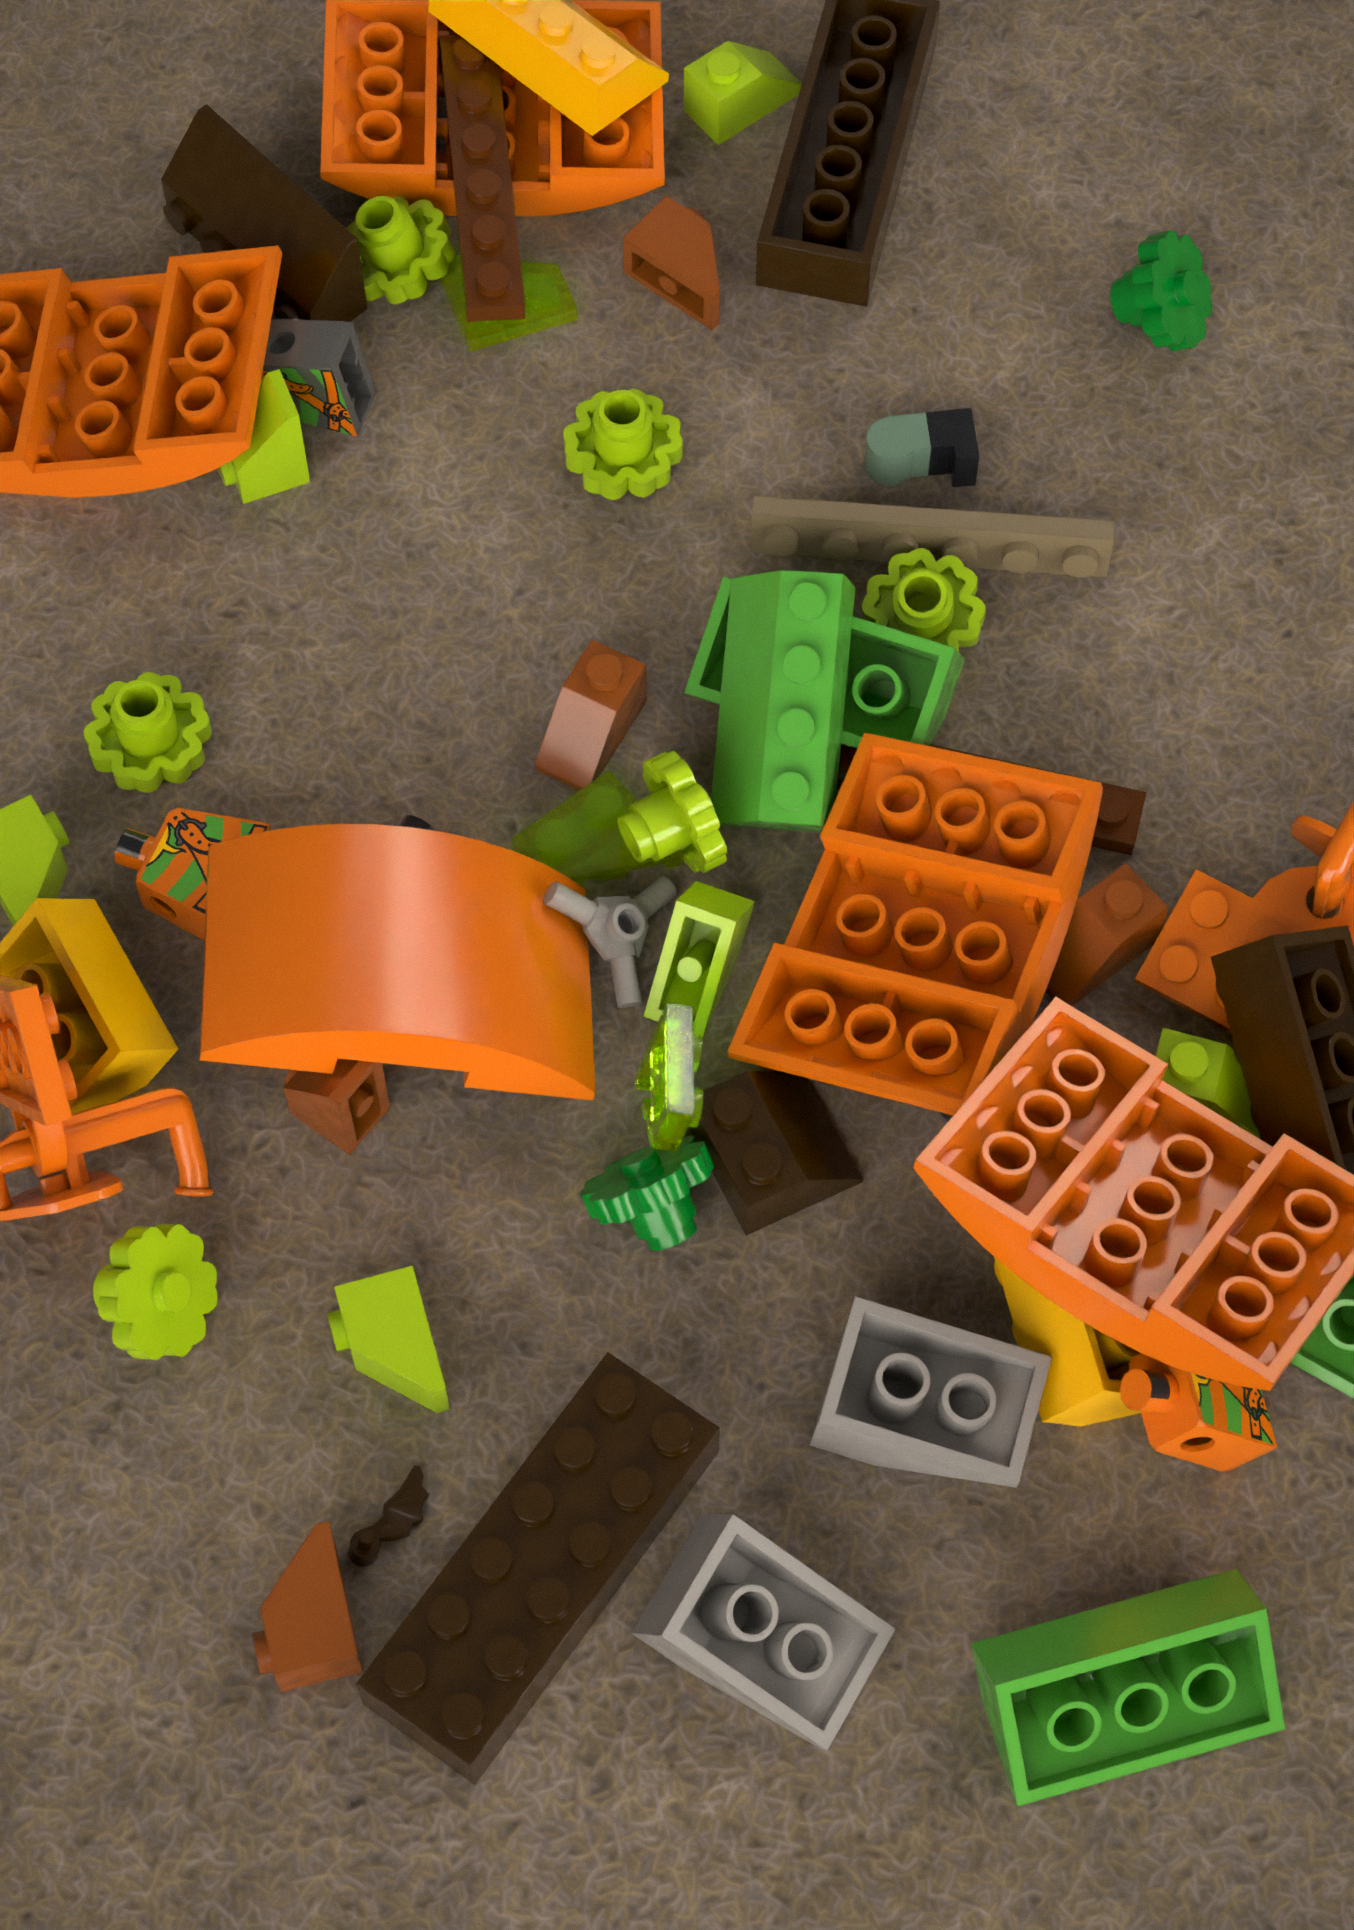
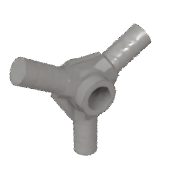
M659 877L633 899L629 896L597 897L593 901L557 881L553 882L545 893L544 904L581 923L584 928L583 932L588 937L591 945L598 951L604 961L610 963L617 1008L641 1005L642 998L639 990L635 959L640 956L649 928L648 919L677 895L673 882L666 877Z

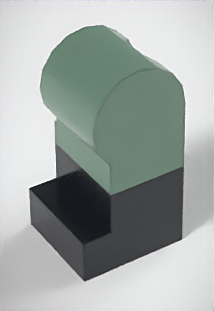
M972 408L887 416L875 421L867 431L864 468L867 475L881 485L895 486L904 483L910 477L950 474L952 487L976 485L979 451Z

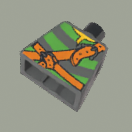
M271 320L262 378L268 372L280 369L298 411L301 423L358 437L377 390L353 323L324 320Z

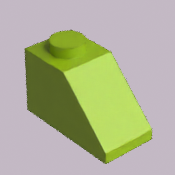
M726 41L684 67V112L719 145L798 96L802 83L772 53Z
M280 369L268 372L261 379L250 448L234 460L218 468L224 486L227 487L235 484L243 504L310 482L299 414Z
M31 794L0 809V904L13 926L36 898H58L68 872L61 848L70 844L67 834L54 811L52 810L43 815Z
M695 881L676 900L643 1017L702 1038L705 1036L739 957L755 901Z
M1163 1028L1154 1055L1168 1063L1163 1081L1261 1139L1258 1128L1252 1120L1250 1098L1241 1066L1236 1060L1233 1048L1225 1043Z
M413 1266L334 1286L340 1309L328 1312L327 1316L337 1352L350 1349L355 1370L435 1413L450 1410L444 1379Z

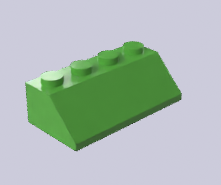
M778 570L731 578L711 801L721 826L821 833L837 795L855 586L843 573Z
M723 576L684 691L686 695L720 705L731 588V578ZM853 616L841 744L857 749L865 732L930 746L946 718L965 659L954 647Z
M1237 1569L971 1643L981 1699L1017 1807L1285 1730L1267 1609Z

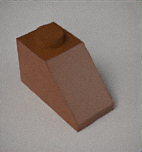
M666 195L623 237V272L707 328L713 330L719 324L720 287L711 224L697 210L691 207H684Z
M591 640L561 688L537 755L534 769L583 793L589 794L647 702L646 664Z
M1126 863L1077 899L1058 960L1046 992L1053 999L1057 997L1073 1006L1154 945L1162 931L1169 907Z
M337 1058L333 1074L289 1070L285 1078L283 1089L289 1113L349 1155L391 1108L382 1063Z
M329 1521L315 1524L260 1607L264 1630L252 1633L260 1673L263 1675L273 1672L281 1692L363 1672L333 1532Z

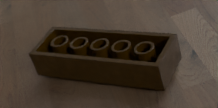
M939 0L825 1L757 240L756 286L865 307L868 306L936 48L940 11Z
M607 1352L358 1680L356 1686L362 1703L465 1779L476 1785L719 1453L720 1427Z

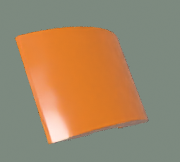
M326 0L321 180L368 199L377 196H388L391 198L402 196L408 201L409 205L418 200L427 199L433 204L434 208L441 210L444 215L456 217L447 118H437V96H444L440 36L458 34L428 12L429 0ZM571 0L662 68L660 2ZM499 66L516 216H556L587 211L619 203L664 186L663 87L657 89L595 135L591 136ZM437 137H445L446 139L445 154L437 149Z
M279 246L171 256L168 260L166 273L71 282L62 268L0 274V492L73 498L137 493L196 478L234 460L249 449L282 259V251Z
M864 732L820 834L825 848L784 945L774 943L728 1048L727 1054L729 1058L954 1115L1031 1026L1058 960L1079 895L1103 793L1102 783Z
M380 824L306 825L268 830L210 845L207 866L200 1061L333 1074L338 1058L464 1071L465 1088L593 1101L596 1087L588 937L583 932L584 928L581 923L543 902L547 889L555 881L585 897L586 889L555 869L510 849L451 833L414 827Z
M1055 997L915 1159L914 1170L956 1221L988 1252L1028 1285L1074 1317L1106 1336L1173 1367L1236 1386L1270 1391L1354 1274V1175L1285 1133L1274 1147L1164 1082L1163 1077L1168 1063Z

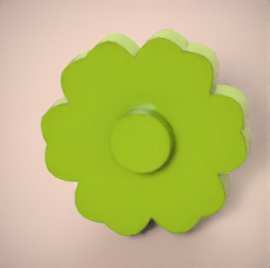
M377 196L371 198L361 205L356 213L355 221L347 227L358 238L367 301H374L384 295L389 303L395 305L407 299H415L422 296L427 289V280H437L444 277L448 271L449 263L455 255V249L448 238L451 234V227L443 212L434 208L433 204L427 199H421L409 205L408 201L402 196L393 198Z
M638 389L616 390L611 393L606 391L598 392L591 400L578 404L576 407V422L566 426L563 431L567 469L573 473L582 474L583 487L586 491L600 494L609 500L620 499L627 490L637 497H648L656 489L668 485L671 479V466L679 463L683 457V440L679 419L672 415H663L662 400L657 396L646 395Z
M918 548L909 552V554L900 553L894 555L889 561V575H875L868 581L867 595L862 602V614L865 620L954 647L958 652L959 647H971L980 640L981 626L986 617L985 604L975 596L977 592L976 574L969 568L964 567V564L958 557L947 555L936 562L929 550Z
M144 672L136 680L128 683L122 681L111 683L104 691V694L96 697L91 703V710L95 720L86 725L83 735L94 768L100 772H112L119 788L124 790L136 789L140 792L152 793L159 788L163 779L175 784L185 782L191 776L192 771L200 768L205 762L202 744L212 736L210 719L205 711L200 694L195 692L183 693L181 683L177 677L172 675L160 676L156 673Z
M674 750L669 753L664 751L642 763V776L650 794L629 804L628 813L617 818L619 831L632 856L641 863L649 858L659 861L678 851L685 864L694 873L699 871L706 873L726 863L727 846L718 830L720 828L719 819L710 797L705 789L696 783L689 765Z
M183 1225L133 1226L124 1234L123 1238H119L111 1245L109 1253L111 1263L105 1265L95 1278L93 1297L99 1316L107 1322H114L112 1329L113 1344L121 1350H126L135 1359L158 1360L162 1356L183 1357L188 1354L193 1345L202 1341L206 1335V1322L203 1315L214 1310L218 1302V1294L215 1287L217 1283L216 1268L213 1264L202 1261L204 1254L203 1240L198 1235L190 1233Z

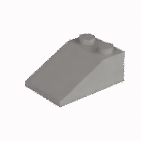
M855 1296L844 1324L810 1446L874 1466L1017 1488L1052 1357Z
M701 1514L631 1633L682 1669L818 1748L827 1751L892 1637L895 1628L734 1514Z

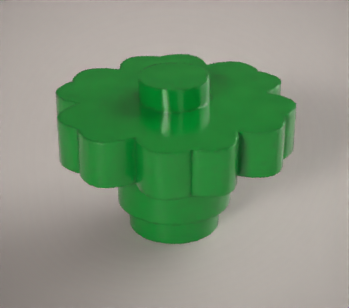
M1173 230L1150 234L1146 241H1142L1138 246L1140 264H1136L1131 270L1126 271L1123 277L1117 278L1111 286L1110 301L1113 313L1122 324L1130 323L1134 327H1142L1144 333L1151 338V341L1157 348L1168 346L1172 352L1195 348L1199 341L1203 340L1206 336L1204 318L1209 317L1212 313L1211 282L1208 276L1202 272V254L1187 234L1177 236Z
M694 1136L671 1138L655 1147L638 1149L624 1158L612 1162L605 1168V1173L595 1176L585 1183V1188L580 1192V1196L590 1218H597L600 1225L623 1223L629 1220L636 1237L640 1240H645L651 1251L665 1250L684 1242L697 1231V1225L693 1219L697 1214V1209L690 1196V1187L707 1180L715 1166L703 1141L696 1142Z

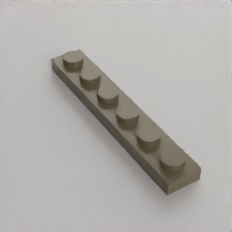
M754 496L750 552L767 553L774 556L824 557L838 561L852 559L889 562L896 554H909V552L915 549L925 548L931 552L936 562L947 555H954L962 561L966 568L1008 570L1013 573L1064 574L1078 578L1088 576L1107 577L1114 544L1115 521Z

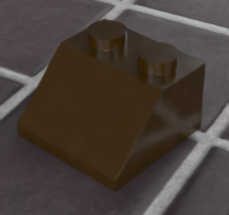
M745 1071L688 1097V1128L692 1136L695 1137L696 1142L703 1141L715 1166L711 1172L746 1236L863 1182L859 1170L807 1078L781 1071Z

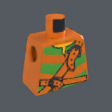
M175 808L168 812L156 837L127 828L117 843L115 863L139 871L135 884L142 906L145 909L205 940L207 866L210 845L244 835L271 830L269 824L259 821Z
M1142 1353L1131 1358L1128 1366L1130 1371L1124 1375L1120 1385L1121 1399L1127 1408L1141 1411L1149 1444L1156 1452L1225 1472L1278 1448L1260 1389L1241 1387L1208 1379L1173 1367Z

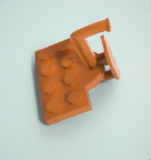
M1354 800L1337 829L1317 819L1298 815L1292 824L1291 834L1320 858L1318 866L1290 868L1269 879L1253 898L1196 869L1137 973L1135 983L1231 1033L1224 1004L1216 990V975L1211 956L1272 935L1347 925L1354 945ZM1314 891L1311 913L1307 907L1306 900L1310 893Z
M0 975V1104L10 1108L16 1128L15 1131L0 1141V1221L58 1213L99 1201L123 1190L121 1178L107 1171L88 1172L83 1153L165 1129L169 1131L179 1173V1186L174 1188V1193L190 1197L212 1196L213 1189L209 1187L206 1157L189 1097L182 1090L173 1087L160 1088L71 1114L68 1101L77 1098V1089L68 1061L66 1059L57 1061L51 1034L59 1033L60 1028L49 993L40 995L36 984ZM31 1167L36 1176L40 1178V1186L28 1189L10 1198L4 1174Z

